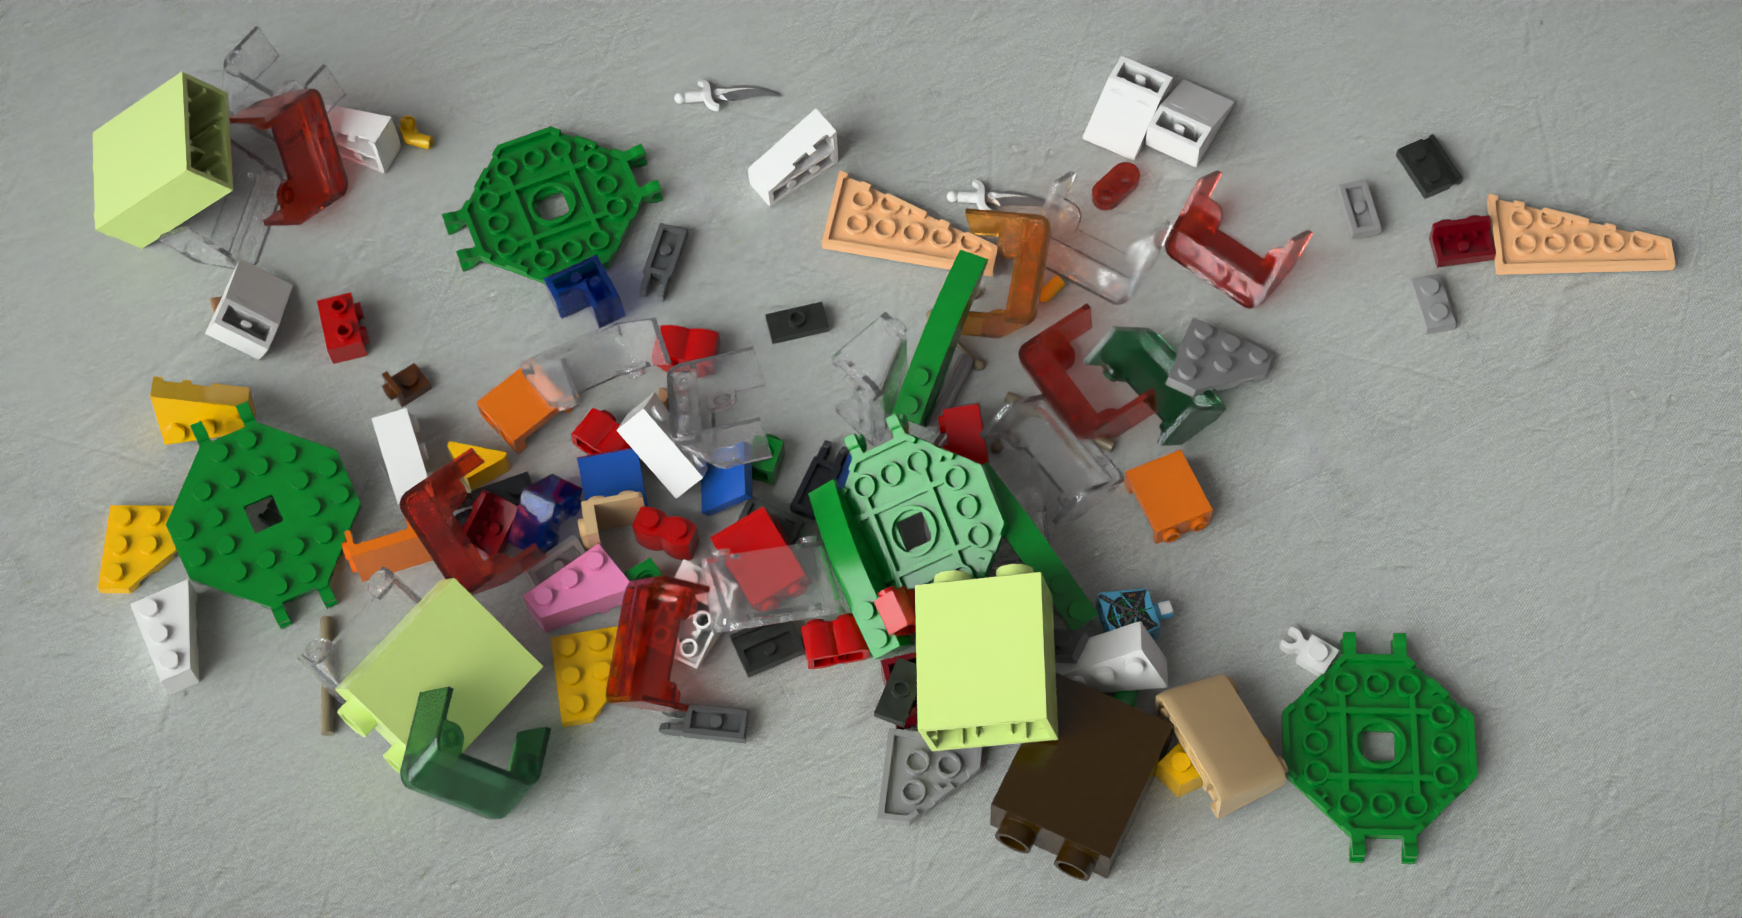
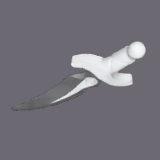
M698 79V86L702 87L703 90L684 92V94L677 93L674 99L679 104L684 101L685 103L704 102L709 109L719 111V104L713 101L715 99L730 101L753 96L779 97L781 95L767 88L736 85L728 88L719 86L716 89H710V84L706 80Z
M976 179L973 180L972 186L977 189V192L958 191L957 194L955 191H950L947 194V199L950 202L976 203L978 209L986 215H991V208L986 203H994L999 206L1031 205L1055 208L1054 205L1044 199L1015 191L998 192L996 190L985 192L983 183Z

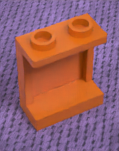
M532 359L476 402L482 418L517 454L527 448L525 439L561 410H564L567 414L573 410L570 402L572 396L567 388L562 384L558 386L552 380L553 376L544 365L539 367Z
M1181 449L1126 471L1124 485L1128 493H1134L1154 532L1153 540L1155 544L1161 542L1171 543L1177 540L1181 534L1191 530L1193 532L1203 530L1211 522L1213 509Z
M416 509L404 512L408 528L358 544L351 530L344 531L347 542L341 544L345 558L349 561L352 572H358L363 582L433 561L427 535Z

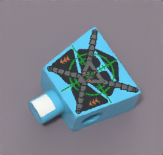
M1145 588L1097 594L1096 608L1104 632L1141 621L1153 640H1156L1160 634L1159 621L1174 617L1170 601L1165 600L1152 603L1149 592Z

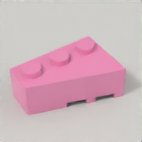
M599 543L523 595L528 611L545 633L582 621L583 617L598 612L603 614L609 612L611 608L626 603L631 605L638 602L634 586Z

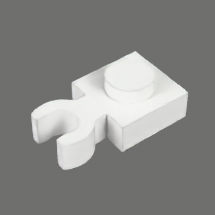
M1290 627L1287 635L1294 638L1296 642L1290 644L1282 639L1279 648L1285 653L1298 654L1295 663L1318 677L1330 668L1339 653L1337 648L1313 634L1308 641L1305 640L1302 633L1294 627Z

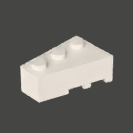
M323 103L306 129L312 145L386 174L402 149L393 119L390 116Z
M815 108L748 168L750 185L771 207L839 162L837 131Z
M655 392L631 410L617 429V432L676 499L700 481L708 470L704 457L694 449Z
M407 408L371 418L398 506L403 508L435 498L433 490L437 489L438 485L434 472L427 471L425 461L430 459L425 443H419L417 432L421 430L416 414L410 415Z
M189 579L130 604L159 679L170 695L200 682L199 646L197 645L198 619L196 617V602L198 600L197 592Z
M1141 621L1090 637L1076 664L1055 662L1056 673L1101 693L1168 688L1167 659Z

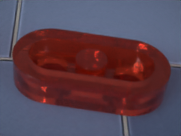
M1121 162L1105 174L1092 188L1091 200L1094 206L1106 211L1117 207L1139 185L1140 171L1137 166L1129 162ZM1126 178V179H1128L1129 181H1128V182H1123V181H1121V179ZM1103 196H1107V197H1109L1110 199L1105 200V199H1102V197H1103Z

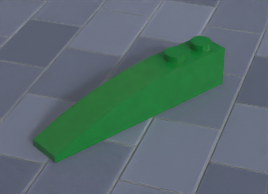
M961 249L959 250L925 325L891 415L896 413L899 416L905 414L909 422L926 428V421L936 403L988 259Z
M986 462L983 465L988 470L1008 520V526L1003 537L1021 564L1032 567L1034 573H1042L1052 594L1053 609L1067 629H1079L1099 613L991 465Z
M836 479L808 493L835 575L874 660L888 659L914 645L910 635L889 636L873 601L879 598L878 593L887 588Z

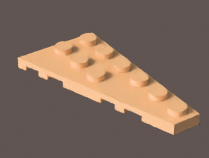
M839 170L822 238L823 249L948 270L951 269L961 249L988 259L983 275L993 277L998 254L997 245L968 231L965 233L951 227L949 222L943 219L939 221L928 216L926 211L889 193L883 194L871 188V184L864 181L860 183L850 178L848 173Z
M1488 193L1486 200L1488 215H1490L1492 221L1490 230L1496 251L1494 259L1496 275L1673 270L1675 267L1672 240L1669 238L1637 230L1632 233L1616 229L1617 225L1609 223L1600 225L1589 222V218L1545 207L1540 210L1525 206V202L1514 200V203L1500 200L1498 199L1499 196Z

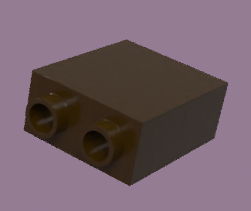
M1056 673L1058 740L1021 743L991 803L990 825L998 828L995 838L1014 851L1028 854L1033 845L1057 855L1054 865L1070 877L1088 881L1092 872L1108 878L1155 778L1157 765L1167 753L1174 725Z

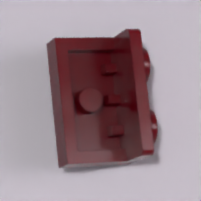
M1472 215L1457 220L1443 219L1433 223L1429 241L1437 268L1494 260L1496 251L1489 231L1492 222L1490 215Z
M482 490L480 495L474 500L473 509L466 523L460 528L456 544L498 564L525 509L498 494Z

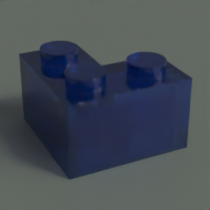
M597 254L544 278L549 297L561 319L588 307L598 327L601 328L626 316L621 298Z
M550 474L525 488L507 542L537 558L554 548L559 541L560 536L557 533L560 525L568 518L576 516L581 508L580 497L583 488L554 474Z

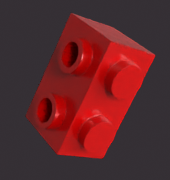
M351 292L317 300L326 347L332 363L336 364L367 356L365 344H369L370 339L366 326L361 327L360 323L361 319H365L361 302L355 303Z
M979 402L943 408V415L938 416L941 434L946 433L948 445L943 446V448L980 464L989 463Z

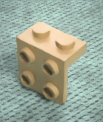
M627 490L615 496H593L587 501H581L583 518L578 519V526L584 550L591 549L598 543L602 547L600 530L632 525L640 507H645L642 493Z

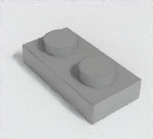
M1367 180L1338 184L1337 193L1351 239L1379 235L1382 228Z
M1440 273L1412 278L1410 288L1425 334L1454 330L1456 321Z
M572 534L523 568V571L535 588L586 551L578 538Z

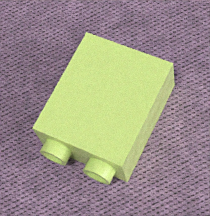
M180 72L93 132L95 230L143 249L233 191L227 92L189 74Z
M1008 564L996 570V577L972 579L971 575L966 572L951 570L936 574L934 576V583L915 585L918 731L931 751L1058 740L1053 598L1042 573H1034L1033 568L1028 565Z
M455 578L440 580L337 686L335 690L346 700L337 713L362 737H366L375 728L392 745L383 755V758L406 780L411 782L419 772L424 777L439 778L540 671L543 665Z

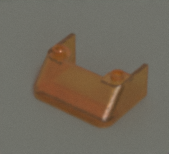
M966 208L965 215L971 233L979 236L999 237L997 245L1000 254L1004 258L1015 260L1006 310L995 309L989 313L969 311L961 335L1002 338L1031 324L1037 316L1052 234L1051 226L1046 217L1038 214Z

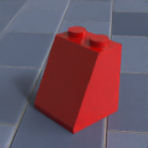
M764 506L710 537L751 607L758 612L773 610L780 604V600L788 595L796 596L806 589L805 585L812 582L779 520Z

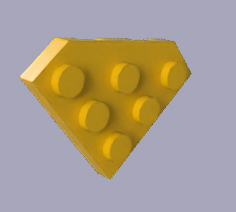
M110 505L98 582V590L101 593H132L141 586L140 582L153 571L156 574L175 558L174 554L177 553V550L166 527L174 506Z
M642 622L550 637L563 728L595 722L602 713L603 707L611 697H615L629 679V674L648 655L646 644L643 643L645 633Z

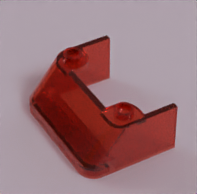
M314 88L300 89L263 99L229 118L231 124L253 123L259 130L271 128L287 179L279 185L276 193L280 209L263 220L264 226L301 225L346 194L348 178L322 96L318 90Z
M1216 170L1198 178L1165 241V250L1171 259L1245 308L1253 309L1263 304L1290 273L1313 232L1306 230L1290 238L1286 247L1278 246L1269 250L1264 259L1218 229L1223 220V210L1216 201L1210 198L1222 172Z
M1086 303L1022 344L1018 352L1019 362L1076 438L1081 440L1115 438L1157 412L1156 392L1151 388L1120 409L1108 408L1098 414L1065 372L1073 366L1076 358L1075 351L1069 342L1092 328L1091 307Z
M471 447L406 491L400 499V509L444 578H455L473 596L510 582L547 557V555L534 543L512 559L502 553L494 554L485 561L482 559L452 513L460 508L467 498L466 488L460 479L485 462Z
M665 575L632 580L628 583L623 596L606 687V700L608 703L667 713L688 712L689 705L679 703L681 693L676 682L670 681L680 621L686 620L690 615L694 614L697 607L695 595L709 593L710 586Z

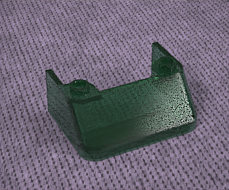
M1113 326L1083 361L1089 366H1101L1105 377L1112 382H1127L1162 420L1159 425L1161 438L1157 441L1161 446L1184 444L1217 420L1226 410L1224 403L1212 390L1204 391L1203 395L1191 397L1165 385L1177 353L1159 334L1149 328Z
M448 686L420 692L400 769V778L404 786L412 791L489 820L507 817L541 776L551 728L546 726L517 732L507 771L461 753L464 744L463 731L458 724L446 719L454 688Z

